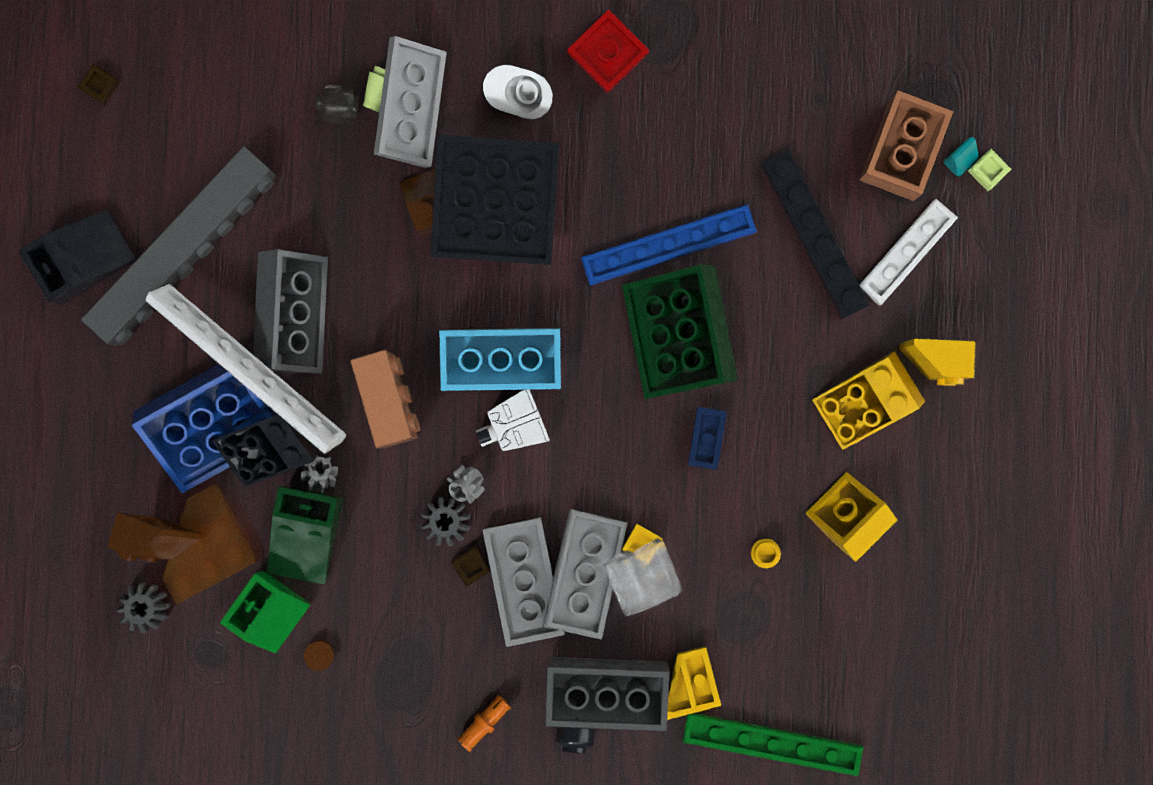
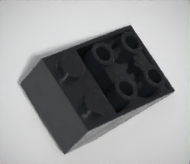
M108 210L47 233L18 250L47 301L59 305L65 304L137 261Z
M270 406L212 439L213 444L244 487L312 463L321 451Z

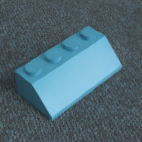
M560 328L440 330L441 391L561 389Z

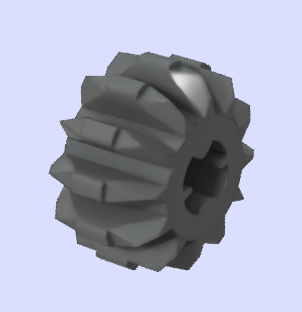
M443 496L438 497L439 508L431 501L427 505L433 513L425 511L421 513L423 518L430 519L429 522L420 525L421 529L431 528L432 531L426 535L427 540L433 538L435 534L438 535L436 539L437 546L442 544L444 537H446L447 545L449 547L453 546L454 540L452 535L457 540L462 541L464 536L459 529L469 531L471 528L469 525L462 523L463 520L470 519L471 515L464 514L461 516L459 513L465 509L466 505L462 503L457 508H454L456 500L453 497L450 498L448 506H446ZM443 513L448 514L447 518L452 517L453 519L449 529H444L445 525H439V520L443 518Z
M140 582L138 587L134 585L127 587L128 594H122L119 597L120 601L125 605L119 606L116 609L117 612H124L125 614L120 619V623L123 624L130 621L129 631H135L139 627L142 634L149 632L150 628L153 630L160 628L159 621H165L168 618V615L162 610L170 608L171 605L170 603L162 602L167 593L164 591L157 594L158 585L152 584L148 587L146 582ZM142 603L147 604L148 609H145V612L140 610V606L143 605Z

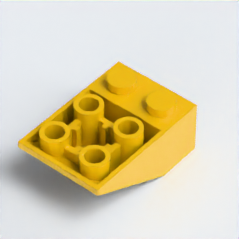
M895 351L812 399L842 450L920 409L925 402Z

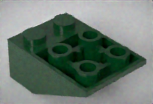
M279 486L272 515L267 573L325 585L344 497L325 493L321 494L320 492L290 486Z

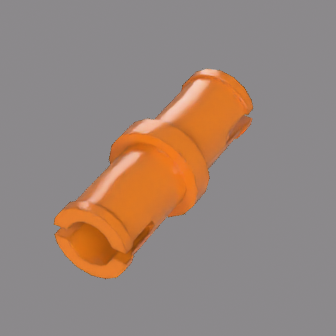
M498 694L481 714L478 712L474 716L475 720L457 737L458 742H462L461 745L471 752L488 732L491 734L495 730L494 725L512 708L511 705L507 704V701Z

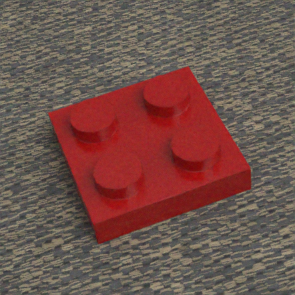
M609 9L567 49V54L607 94L650 52Z

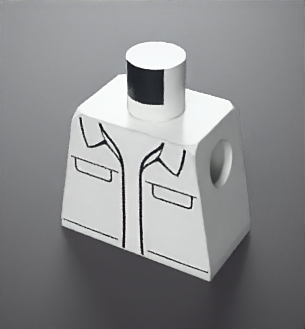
M530 389L522 390L488 411L487 414L491 424L476 430L482 447L499 441L502 451L550 441Z

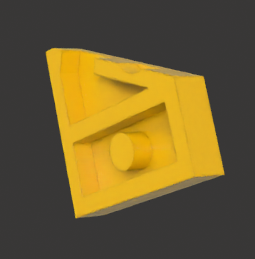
M706 646L676 653L668 692L667 720L721 706Z

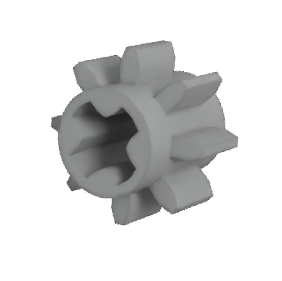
M317 456L312 463L303 466L304 471L301 472L300 480L307 481L308 491L313 489L320 491L322 494L328 485L330 487L335 486V476L338 475V467L331 466V457L326 459Z
M460 465L447 477V480L451 482L448 489L449 493L457 501L463 502L467 500L470 504L485 491L481 486L483 476L476 468L467 467L465 469L463 465Z

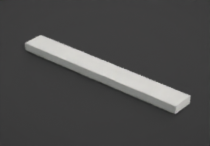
M168 284L148 293L146 301L324 454L343 442L346 434L173 286Z

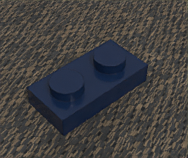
M702 407L696 408L687 465L718 470L727 415L726 411Z

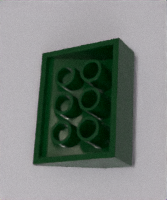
M701 264L622 285L644 399L738 381L715 265Z

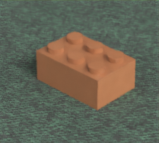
M897 90L889 99L859 180L912 201L923 194L954 111Z
M383 350L350 360L376 448H387L417 439V432L421 431L417 415L410 412L408 403H412V397L408 386L402 384L400 375L404 374L400 358H396L394 354Z

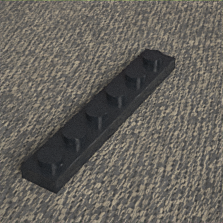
M787 150L763 162L761 166L841 320L869 306L790 151Z

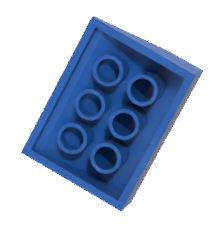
M217 364L134 410L131 425L181 493H184L230 467L213 444L212 439L268 407V405L222 365Z

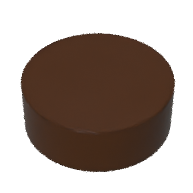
M325 640L311 642L304 651L305 664L314 671L327 669L335 657L333 646Z

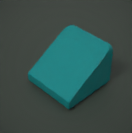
M973 136L969 137L944 160V164L956 176H961L978 159L976 139Z

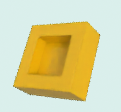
M636 523L622 550L649 564L663 538Z

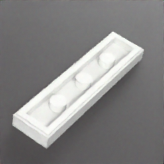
M934 199L859 284L861 290L876 304L882 305L958 217L940 201Z

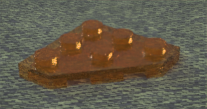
M213 484L187 499L180 525L201 532L203 536L200 541L173 559L168 560L163 580L177 605L258 562L218 484Z

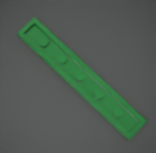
M692 713L686 716L682 737L683 743L857 777L859 776L864 748L860 744L700 713Z

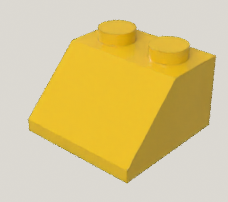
M912 339L900 343L901 352L927 380H937L938 386L963 385L964 380L974 378L975 341Z
M847 472L805 513L855 562L897 521V518L884 501Z

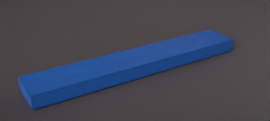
M746 204L583 256L581 261L589 285L592 286L755 234L757 230L749 206Z

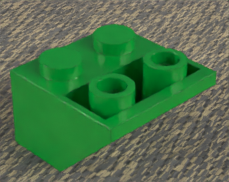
M262 570L253 575L220 624L244 641L276 654L311 603Z

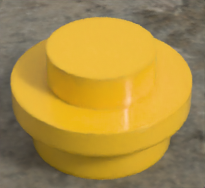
M765 538L753 544L751 558L757 566L771 568L780 560V548L773 540Z

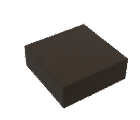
M93 63L77 88L105 106L121 81Z
M477 546L451 561L466 587L491 572L488 563Z

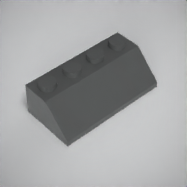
M279 249L258 252L253 355L273 372L322 374L328 257Z
M549 657L545 726L667 731L669 668L667 661Z

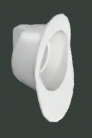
M501 65L493 68L487 74L483 83V92L486 100L494 108L522 118L536 119L542 117L548 112L552 104L553 94L549 83L544 77L526 69L511 65Z

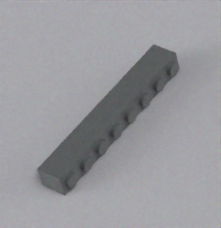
M244 146L81 320L106 344L118 346L119 344L126 343L133 335L132 330L139 322H145L153 314V306L146 301L148 293L168 284L174 286L180 279L187 278L193 271L195 262L199 258H205L213 250L214 246L212 244L220 236L224 237L232 230L233 222L239 215L243 216L251 210L254 205V199L260 193H266L273 186V179L276 175Z

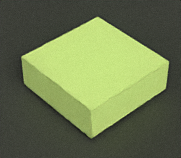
M990 149L968 172L989 191L1011 168Z

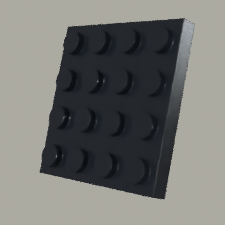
M438 134L431 257L551 265L559 143Z

